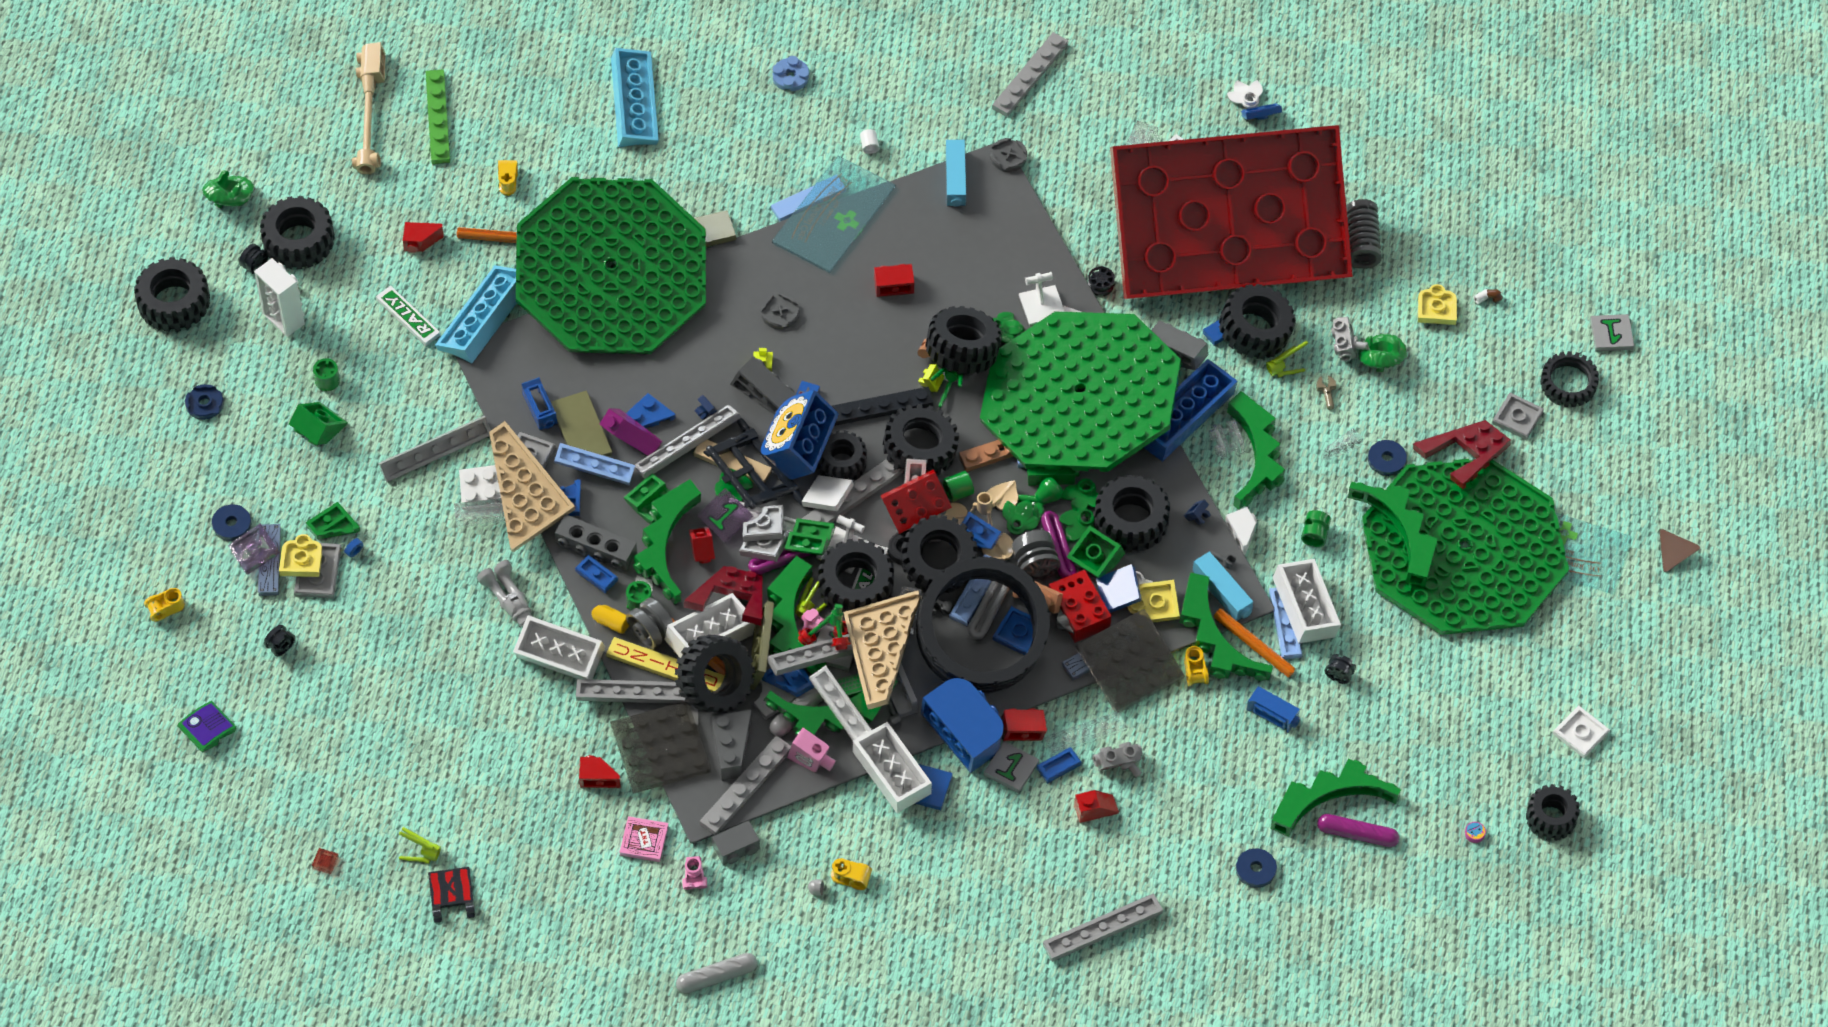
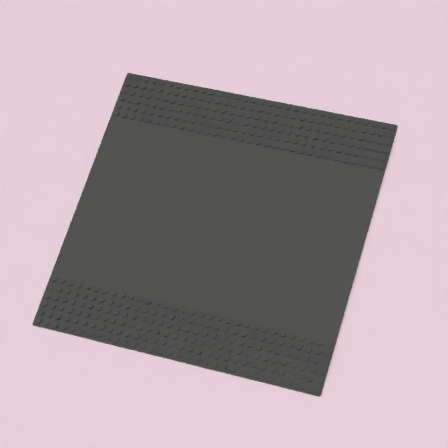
M993 144L965 154L966 206H947L946 161L837 200L838 203L835 201L830 205L821 206V209L818 207L816 211L815 209L810 210L805 216V213L739 236L734 241L707 248L705 307L652 354L569 352L531 315L526 314L502 323L473 363L458 356L455 357L491 430L505 421L517 436L519 432L555 444L556 448L545 467L546 472L559 487L564 486L565 488L575 484V480H581L580 516L571 517L636 542L638 554L647 548L642 541L643 529L650 524L632 509L624 500V497L645 478L634 469L630 485H626L554 463L560 443L566 444L558 423L550 428L539 430L522 394V383L540 377L550 402L587 390L600 422L609 408L621 409L627 413L649 393L674 412L676 416L674 420L666 419L660 421L657 426L646 428L663 441L658 449L703 421L694 411L702 405L697 400L701 395H704L717 411L727 405L734 408L750 429H755L759 435V441L763 442L775 415L759 405L758 402L760 400L754 396H746L744 389L738 385L736 387L730 385L737 372L752 358L754 351L759 352V348H767V352H773L772 372L776 373L779 380L785 385L790 386L795 394L801 381L820 386L818 394L832 406L923 388L918 380L924 377V369H928L930 364L937 366L938 364L937 362L934 363L930 357L921 358L918 355V350L922 346L924 339L927 338L931 319L942 309H948L953 306L955 308L965 306V308L969 309L971 307L977 311L985 312L987 316L990 315L992 318H997L998 314L1002 312H1011L1014 314V320L1019 321L1026 331L1032 326H1029L1019 293L1036 290V283L1027 286L1025 278L1035 276L1037 273H1052L1053 280L1042 282V288L1055 285L1063 307L1066 306L1081 312L1104 313L1023 170L1020 168L1017 171L1004 172L997 169L990 160V152ZM849 211L856 213L857 215L853 219V221L859 223L856 229L849 226L844 232L837 229L841 222L834 218L838 213L846 216ZM847 218V221L843 220L844 224H849L851 222L850 218ZM912 264L915 282L914 294L876 297L874 267ZM785 294L796 300L799 307L797 322L786 329H775L764 323L761 316V307L768 297ZM1001 341L1000 347H1002L1006 343ZM990 368L982 373L977 374L975 372L973 375L963 373L962 387H958V380L952 383L942 408H939V403L948 380L944 378L937 392L930 391L933 400V411L938 412L942 410L944 411L943 416L945 418L950 416L952 418L951 425L956 424V433H959V444L953 464H949L947 471L941 469L940 475L937 476L943 490L942 480L944 478L966 471L959 458V452L998 440L980 420ZM1077 388V391H1076V392H1081V393H1082V392L1085 391V389H1084V388H1080V389ZM538 390L530 391L540 413L547 411L548 409ZM891 415L837 425L832 429L833 434L839 430L840 433H844V430L848 431L849 434L853 432L856 434V437L860 436L862 442H865L867 465L863 475L887 459L888 454L883 453L884 445L882 443L886 425ZM735 421L707 440L719 444L730 437L735 438L744 432L737 424V421ZM602 427L612 450V456H609V458L635 465L648 456ZM913 428L904 433L907 443L915 448L931 449L939 444L938 438L931 431ZM752 443L738 448L744 456L769 466ZM1181 445L1163 462L1143 447L1108 472H1100L1099 469L1079 471V477H1075V484H1069L1077 485L1080 480L1087 478L1094 482L1096 492L1099 494L1101 488L1106 487V483L1110 480L1115 481L1116 477L1122 476L1125 478L1127 475L1138 477L1140 475L1144 476L1146 480L1150 478L1155 481L1154 484H1159L1163 488V492H1166L1168 496V501L1170 502L1169 525L1166 534L1162 536V540L1159 543L1154 542V546L1149 549L1143 548V551L1137 552L1135 549L1132 552H1127L1126 549H1123L1125 552L1124 556L1110 572L1132 564L1135 567V571L1140 572L1147 580L1153 582L1174 580L1179 614L1181 615L1190 572L1194 573V561L1209 551H1214L1223 556L1234 554L1236 561L1228 560L1233 565L1231 568H1225V570L1253 600L1252 613L1247 618H1241L1237 622L1243 625L1274 611L1273 604ZM697 446L654 473L656 477L665 482L666 488L670 491L691 479L701 492V502L682 516L672 530L665 552L670 578L682 592L681 601L674 605L671 600H667L662 592L663 589L652 580L653 599L660 603L675 621L697 611L684 608V600L723 566H733L740 570L749 571L748 564L753 559L740 556L739 550L744 543L742 523L726 519L724 521L725 530L720 531L707 518L709 515H712L718 519L725 511L722 504L729 503L730 499L728 496L723 498L716 496L715 484L720 481L722 471L718 466L695 457L694 451ZM837 454L833 458L844 461L850 459L851 456ZM1013 456L968 471L967 473L974 486V494L953 503H960L965 506L968 514L973 507V503H977L978 494L987 492L996 485L1015 480L1018 495L1033 496L1040 485L1028 486L1027 468H1018L1017 459ZM817 465L814 473L789 480H793L798 485L799 492L805 497L818 475H825L820 473ZM773 470L765 482L769 489L783 484ZM902 473L843 515V517L852 518L856 523L865 526L862 534L854 530V535L888 548L889 540L898 531L880 495L903 485L905 474ZM752 482L753 488L746 490L751 497L761 493V490L754 482ZM1060 485V487L1064 491L1069 485ZM793 494L756 506L763 509L765 506L783 505L784 516L795 520L797 518L802 519L816 509L800 506L793 497ZM1062 498L1056 502L1043 505L1044 513L1046 511H1053L1059 518L1064 512L1072 510L1071 501ZM1205 499L1209 504L1205 510H1208L1211 516L1205 518L1201 515L1205 521L1202 525L1197 524L1195 519L1188 521L1184 517L1185 513L1195 502ZM1134 504L1123 505L1114 511L1119 518L1128 522L1143 521L1150 516L1147 510ZM996 506L992 508L991 519L993 527L1009 535L1014 542L1020 535L1011 534L1007 530V521L1003 517L1002 511L997 509ZM1088 506L1087 509L1095 515V508ZM975 509L973 514L988 523L987 515H982ZM1081 517L1084 522H1087L1086 517ZM562 519L543 531L541 536L590 637L602 641L605 645L601 660L610 679L675 682V680L607 657L606 653L614 637L644 648L647 647L637 639L629 626L623 634H620L597 623L592 618V610L598 605H607L626 615L630 612L626 608V589L629 584L636 580L637 576L643 577L642 574L639 575L633 567L634 559L627 571L616 569L605 562H599L618 577V581L604 593L575 571V568L588 555H580L575 550L563 548L556 543L555 531ZM837 520L833 522L836 527L846 531V526L837 523ZM1041 520L1034 530H1044ZM1013 523L1015 527H1020L1019 523ZM1061 523L1065 533L1067 526ZM709 528L713 540L715 559H711L708 563L695 562L689 535L690 529ZM1025 530L1022 534L1034 530ZM943 540L941 542H926L923 544L921 557L928 566L943 570L956 563L957 552L952 545ZM1067 540L1068 545H1069V548H1070V551H1071V550L1073 549V547L1076 545V543L1078 542V540H1076V541H1068V540ZM901 543V544L898 546V550H899L900 552H901L903 543ZM977 548V557H983L984 553L982 552V549ZM1014 553L1009 559L1005 560L1018 566ZM814 554L802 558V560L812 566V577L814 578L807 597L818 581V570L821 564V560L816 558L817 555ZM891 559V563L894 566V586L889 599L917 590L924 597L926 588L921 587L918 589L915 587L916 582H910L907 579L908 574L903 572L902 565L895 563ZM1217 559L1218 562L1223 566V562ZM789 564L762 574V608L769 601L767 588ZM1075 564L1077 572L1085 570L1082 567ZM855 567L852 574L843 571L837 578L844 586L852 589L860 568ZM1057 571L1053 575L1035 582L1049 587L1050 583L1061 578ZM1086 571L1099 594L1097 577ZM969 580L965 581L962 587H956L953 592L948 593L946 590L938 599L944 602L950 601L952 608H954ZM808 582L806 583V585H805L804 588L802 589V591H801V593H800V595H799V597H798L796 606L799 604V601H800V599H801V597H802V595H803V592H804V590H805V588H806ZM819 587L811 599V602L815 605L814 609H817L824 603V598H821L819 593ZM1009 589L987 634L980 640H974L969 636V624L965 626L950 619L949 616L943 615L937 607H933L937 611L936 615H932L934 635L947 656L961 666L981 672L998 671L1008 668L1025 655L993 641V635L1011 606L1029 614L1023 601L1020 598L1013 597V591ZM1208 590V602L1212 618L1220 633L1228 631L1229 629L1214 618L1217 610L1223 609L1226 613L1228 611ZM713 592L707 605L727 595ZM737 598L746 608L749 600ZM921 601L919 602L901 660L903 669L918 702V712L902 717V724L893 729L912 756L945 744L921 715L923 697L944 683L929 668L921 655L917 643L916 620ZM832 605L824 608L819 612V615L826 619L828 615H831ZM1128 607L1110 613L1112 616L1110 629L1074 643L1067 630L1057 628L1058 613L1049 611L1050 630L1047 643L1034 668L1013 686L997 692L989 691V693H984L989 705H993L997 709L1000 718L1004 710L1010 708L1017 710L1035 708L1195 644L1198 627H1187L1179 623L1180 619L1145 623L1140 619L1139 615L1130 613ZM794 613L799 633V630H802L804 626V621ZM1128 625L1132 628L1140 640L1139 644L1082 676L1072 680L1062 666L1063 661ZM772 629L770 633V641L777 634ZM820 631L815 633L816 641L818 639ZM753 635L740 641L741 646H745L748 649L747 655H751ZM663 638L660 645L655 649H650L676 659L679 657ZM855 657L849 671L827 665V668L836 680L859 674ZM767 662L766 670H768V669L771 668L770 665L768 664V662ZM707 664L706 669L716 672L711 666ZM803 668L807 675L810 677L812 674L809 673L807 668ZM760 683L755 690H751L749 695H745L746 700L742 704H737L738 707L736 709L726 712L732 713L751 710L752 723L743 772L775 738L770 732L769 727L772 720L781 713L779 711L765 720L755 708L754 702L760 697L762 692ZM823 700V701H821L816 707L828 706V705H827V703ZM622 702L689 842L694 844L714 836V834L700 825V820L738 779L721 780L711 716L725 713L698 710V725L679 726L686 704ZM887 704L880 708L874 719L868 724L871 730L888 722V719L892 717ZM822 722L814 734L829 746L827 755L836 760L830 771L820 765L818 770L813 772L786 757L719 833L867 775V771L853 753V740L844 727L840 732H832ZM791 729L786 735L779 738L792 745L797 736L795 735L796 732Z

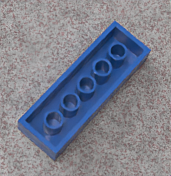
M1207 359L1177 387L1170 430L1144 448L1163 462L1234 395L1238 381Z

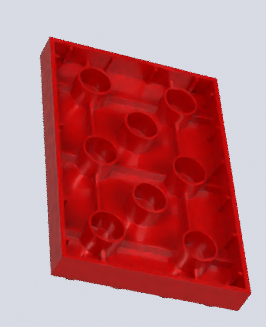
M1339 125L1110 147L1124 299L1245 288V285L1251 284L1253 286H1256V284L1265 286L1353 277Z

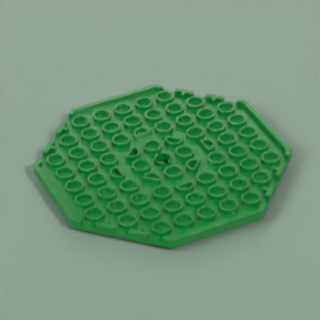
M571 177L517 224L516 302L569 352L652 354L706 305V229L653 179H644L643 181L631 178L606 180V178L591 177V179H579V177ZM612 261L616 264V268H607L606 263Z
M1054 311L999 348L997 360L989 370L980 420L1027 469L1045 467V469L1051 470L1072 468L1075 471L1099 469L1100 472H1108L1170 430L1175 393L1177 392L1179 370L1181 369V359L1135 314ZM1077 388H1079V389H1080V388H1084V389H1085V391L1082 392V393H1081V392H1076V391H1077Z
M1469 459L1453 460V462L1442 463V461L1428 462L1426 465L1418 466L1407 464L1386 488L1387 491H1390L1391 485L1410 489L1406 509L1416 510L1424 514L1420 534H1429L1438 538L1425 587L1406 583L1409 564L1408 553L1402 536L1394 524L1373 506L1362 516L1361 521L1376 593L1440 635L1524 627L1569 572L1553 498L1493 459L1489 462V466L1486 469L1483 468L1478 472V476L1473 481L1470 480L1466 483L1464 489L1450 479V473L1473 461H1469ZM1467 542L1470 547L1461 548L1460 543Z

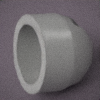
M821 879L810 881L808 884L809 892L815 896H822L824 881Z

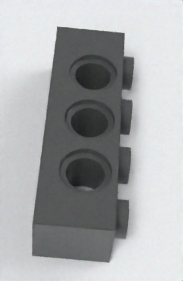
M566 514L555 531L556 543L559 546L573 549L580 555H589L596 561L608 563L616 569L627 571L634 556L637 554L636 542Z

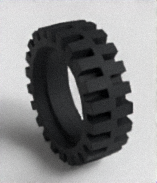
M1567 351L1566 355L1564 352H1560L1559 356L1555 354L1547 360L1542 370L1540 382L1542 391H1545L1546 397L1550 396V401L1557 400L1556 404L1561 405V403H1564V407H1568L1569 404L1572 407H1576L1577 404L1582 406L1584 402L1588 403L1594 397L1598 387L1599 372L1596 371V365H1592L1593 361L1591 359L1586 361L1587 356L1582 355V357H1579L1580 353L1575 352V355H1572V351ZM1562 366L1577 368L1587 376L1588 386L1579 392L1561 390L1552 382V372Z

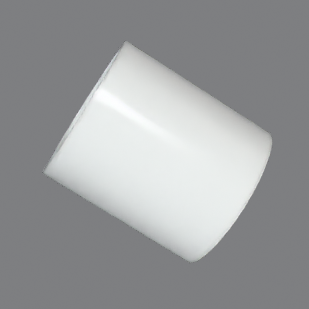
M873 129L862 131L860 139L863 152L865 154L878 152L879 143L876 131Z

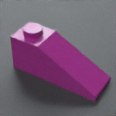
M609 408L599 424L617 438L648 456L657 451L663 442L621 409Z

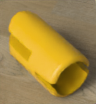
M598 605L592 610V618L597 623L620 634L627 630L629 625L626 620V614L607 605Z

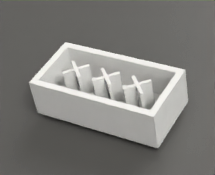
M273 258L254 271L263 315L288 337L305 325L303 317L305 315L302 311L303 304L300 300V291L297 285L298 280L293 274L289 275L280 262L277 263Z
M1315 559L1278 565L1272 578L1298 644L1335 638L1341 623Z
M732 593L707 605L703 612L695 611L669 624L665 641L681 658L683 648H688V643L692 640H697L699 636H707L708 634L727 636L740 642L753 635L755 624L742 621L745 607Z
M528 615L513 653L519 659L576 679H593L605 645L598 639Z
M888 722L853 741V753L896 813L901 812L931 794L932 782Z

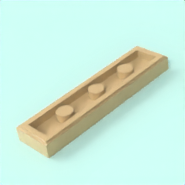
M709 440L699 444L694 451V456L717 466L711 457L703 453L707 446H715L717 444ZM731 451L719 455L730 469L737 471L743 468ZM744 456L765 483L772 472V468ZM747 473L746 475H744V476L748 477L752 482H754V481L751 479V477L748 475V473Z

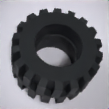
M840 430L836 431L835 434L831 432L818 462L820 473L827 477L848 480L859 479L867 465L865 442H862V438L860 436L856 437V434L853 432L851 434L844 430V433H840ZM837 454L851 456L850 459L844 461L836 460L833 457Z
M1551 784L1550 787L1547 785L1542 786V790L1538 788L1535 790V794L1531 795L1526 811V820H1528V827L1532 826L1531 831L1533 833L1538 832V837L1542 838L1545 836L1546 840L1550 841L1551 838H1554L1557 841L1560 839V836L1564 839L1573 832L1580 814V804L1576 802L1577 797L1575 794L1571 795V790H1564V786L1556 787L1555 784ZM1554 807L1560 810L1563 816L1553 818L1546 815L1542 809Z

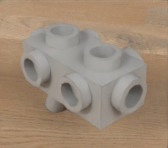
M1348 316L1338 317L1333 320L1331 331L1333 338L1336 339L1333 346L1335 354L1340 356L1341 361L1345 362L1357 358V349H1368V342H1359L1358 337L1354 336L1353 325Z
M1131 742L1122 743L1116 749H1112L1111 746L1100 749L1098 754L1093 755V763L1095 767H1098L1099 771L1120 766L1122 770L1129 768L1136 778L1142 774L1135 764L1141 760L1143 755L1140 744L1131 745Z

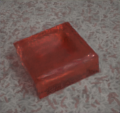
M319 848L311 865L312 869L332 874L339 857L338 853Z

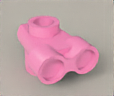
M816 609L807 610L801 618L804 621L802 630L806 627L813 630L825 619L819 615Z
M700 856L686 858L685 878L682 879L684 890L707 888V877H704ZM693 866L698 867L697 870H694V871L691 870V868H692Z

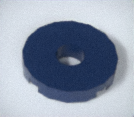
M208 384L194 387L190 393H187L185 398L187 412L190 416L201 420L217 416L224 405L221 391L216 389L215 386ZM202 399L210 400L205 405L199 403Z
M1378 441L1371 446L1368 452L1370 468L1377 471L1380 475H1396L1406 465L1407 454L1405 449L1395 441ZM1389 455L1392 457V460L1385 461L1382 456Z
M235 504L224 505L213 514L211 521L216 536L226 541H235L237 538H243L250 531L252 525L249 512L244 507ZM229 520L237 521V523L233 526H228L226 524Z
M1259 848L1248 849L1242 852L1237 859L1235 867L1239 880L1253 888H1260L1270 884L1277 871L1274 857L1266 850ZM1254 864L1260 865L1262 870L1255 872L1251 869V866Z

